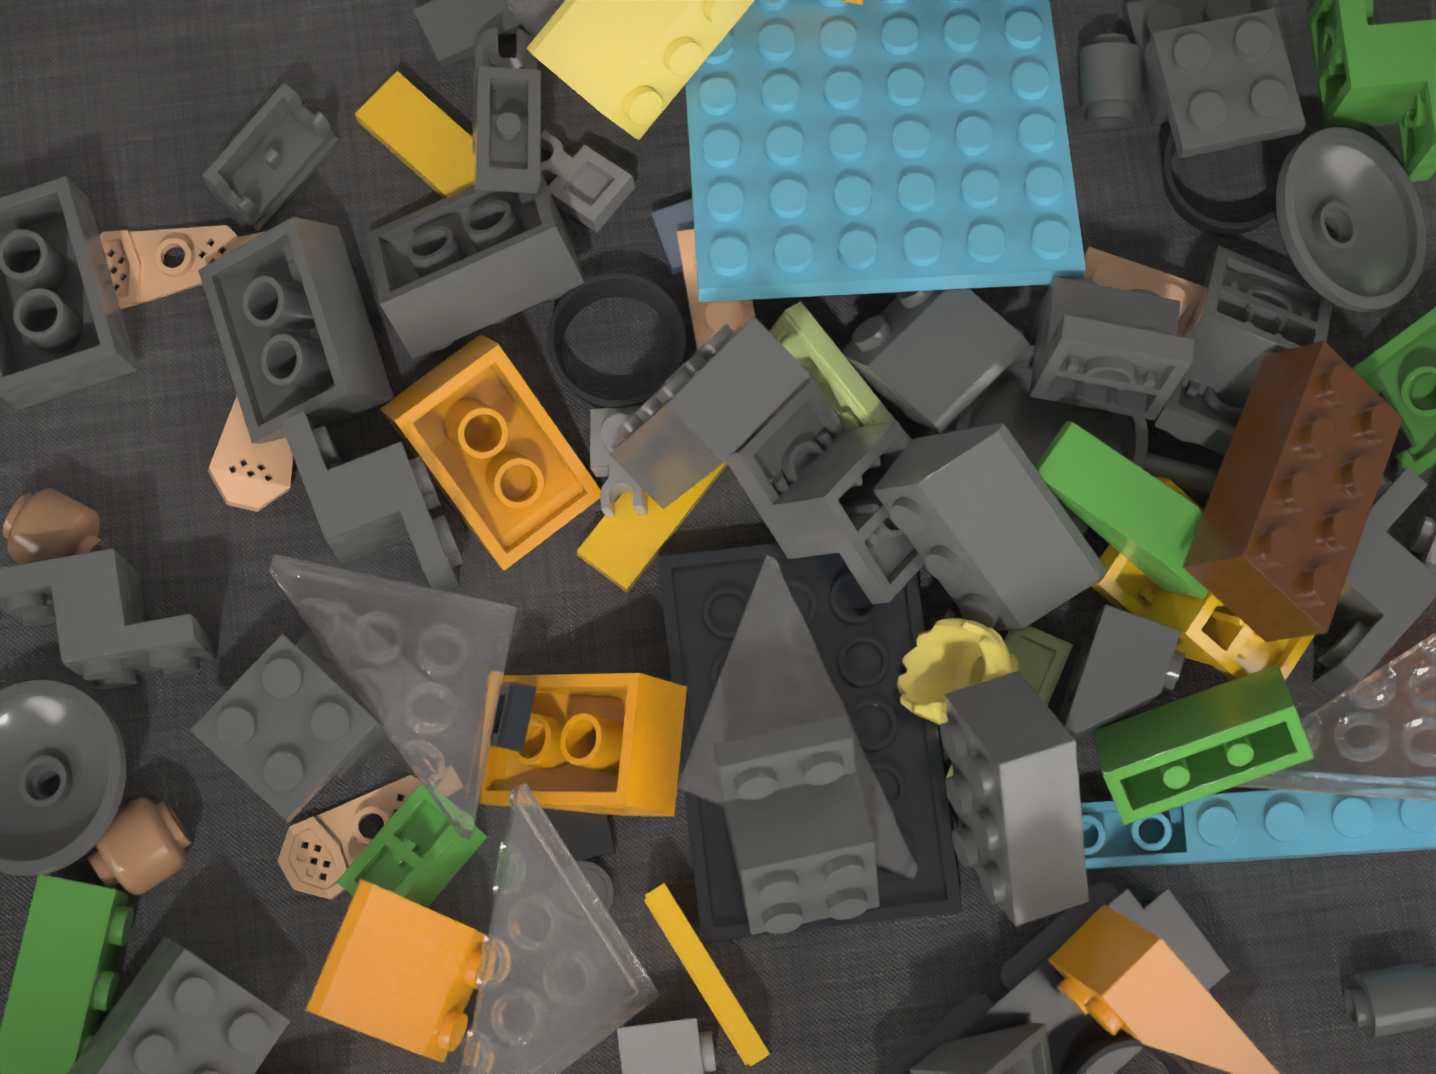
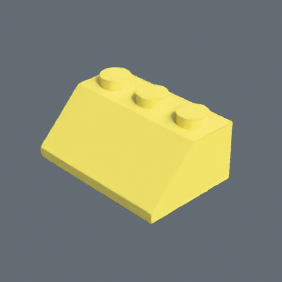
M565 0L526 49L600 113L639 141L755 0Z

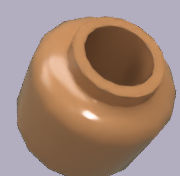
M52 488L42 489L34 495L31 493L22 495L10 509L3 525L2 534L8 539L7 549L10 558L20 565L104 549V541L98 538L100 520L97 512L63 492Z
M141 797L117 811L109 828L95 844L98 850L90 854L88 858L94 870L108 888H112L120 883L129 893L140 895L185 866L187 855L184 848L190 845L192 841L181 821L165 800L156 805L152 800Z

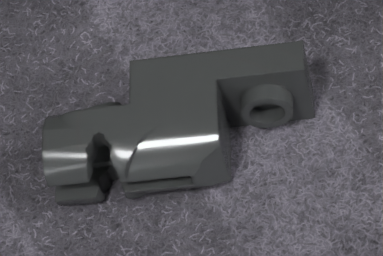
M498 27L481 32L474 40L472 150L475 156L474 190L538 194L541 152V70H537V58L526 49L533 41V37L520 29L516 30L515 52H513L512 58H503L499 55Z

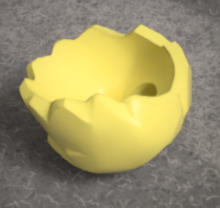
M947 618L936 621L932 630L918 634L917 647L902 658V663L906 667L907 672L900 675L897 681L898 689L902 694L900 703L915 715L941 725L947 722L944 694L1016 672L1019 667L1018 657L1008 652L1006 644L995 630L987 628L983 624L961 618Z

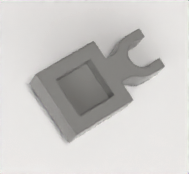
M544 130L541 134V143L543 149L552 153V156L547 161L540 162V169L545 181L552 182L548 188L556 206L598 233L636 188L632 175L585 144L572 158L565 153L561 142Z
M641 405L590 409V468L596 477L609 476L601 488V510L606 517H615V500L624 492L634 494L633 507L638 515L647 514V495L644 489L609 455L625 439L617 431L618 427Z

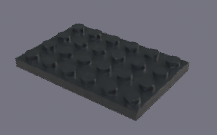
M773 543L657 557L671 682L687 687L680 761L701 942L709 943L777 935L768 932L750 934L741 881L724 814L713 744L847 715L852 732L856 775L875 841L879 907L867 909L863 914L851 919L837 920L830 917L803 923L799 928L788 933L962 912L938 725L915 715L900 703L902 694L897 686L898 677L907 672L906 667L902 663V658L917 647V636L925 631L917 573L889 603L871 604L840 553L788 559L780 545Z

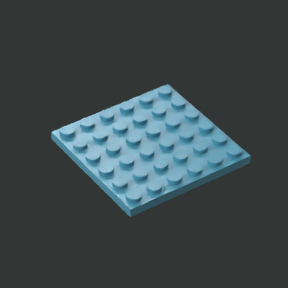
M755 0L685 84L699 302L1051 284L1054 277L1066 279L1070 277H1084L1086 266L1049 0H864L863 6L840 0Z

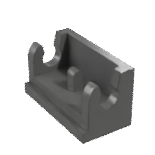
M284 82L202 175L213 198L257 233L263 232L340 143L339 139L334 136L327 119L319 111L315 115L309 112L301 103L302 100L297 92Z

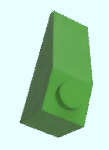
M1066 421L1034 466L1055 497L1164 591L1205 598L1209 591L1182 567L1203 511L1074 422Z

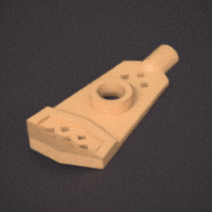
M228 225L133 232L128 230L106 231L100 234V239L114 287L116 285L119 286L115 292L120 309H124L203 285L198 270L266 231L237 236ZM211 240L214 241V244L212 246L208 245L211 242ZM174 247L183 248L185 258L182 264L175 268L166 267L164 263L166 252ZM223 248L226 249L223 254L220 253ZM113 251L115 254L111 258L109 255ZM203 252L206 253L203 258L200 257ZM123 258L124 261L120 264L119 261ZM114 268H116L117 271L114 274L111 273V271ZM124 275H126L127 277L125 278V280H121V278Z
M236 396L209 465L208 473L226 505L258 512L290 490L293 455L286 438L262 444H253L251 442L240 403ZM250 472L253 474L251 477L248 476Z
M451 767L425 782L445 800L463 789ZM409 775L315 817L312 816L289 826L277 862L293 890L333 900L345 891L336 881L373 839L366 838L361 834V820L369 814H377L382 817L385 825L393 816L395 809H399L423 780ZM399 795L404 796L403 802L398 801ZM304 842L309 843L308 849L303 848ZM317 845L321 846L320 852L315 851ZM313 858L318 859L316 865L312 864ZM325 861L330 862L329 868L324 867ZM322 874L327 875L326 880H321Z

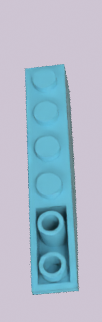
M1436 779L1211 794L1127 825L1123 824L1114 801L1081 803L1086 869L1254 861L1436 849Z

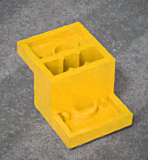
M1155 476L1156 479H1158L1159 481H1161L1162 483L1176 491L1178 494H1180L1181 496L1195 504L1204 512V510L1196 502H1194L1170 479ZM1109 544L1100 558L1107 572L1101 580L1091 585L1117 609L1180 630L1181 633L1175 650L1184 652L1187 659L1212 665L1229 681L1276 664L1279 665L1283 678L1286 680L1315 636L1310 635L1265 642L1212 593L1209 592L1205 598L1164 591L1111 544Z

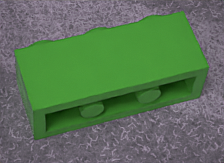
M1278 664L1091 731L1103 777L1124 825L1314 758Z
M38 875L0 1030V1074H68L96 1034L101 1011L109 1012L116 996L118 973L112 972L111 968L117 945L125 946L133 924V907L126 906L129 894L117 889L47 875Z

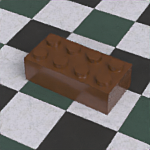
M1324 340L1263 357L1182 566L1265 642L1327 633L1403 420Z

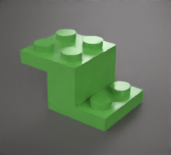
M1315 0L1307 14V22L1323 129L1332 127L1360 128L1396 124L1403 169L1411 182L1429 180L1436 172V19L1371 25L1374 13L1373 0Z

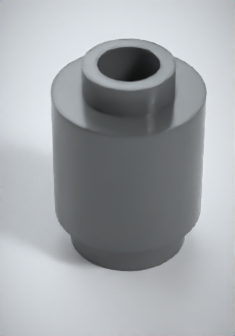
M1109 33L1094 36L1091 39V45L1085 46L1079 51L1080 110L1086 113V124L1089 127L1097 129L1130 127L1136 123V111L1142 108L1141 48L1138 45L1129 43L1128 36L1123 34Z
M1415 961L1354 974L1352 988L1346 989L1344 992L1345 1008L1354 1028L1362 1027L1364 1033L1370 1039L1432 1027L1436 1021V965L1423 967L1419 962Z

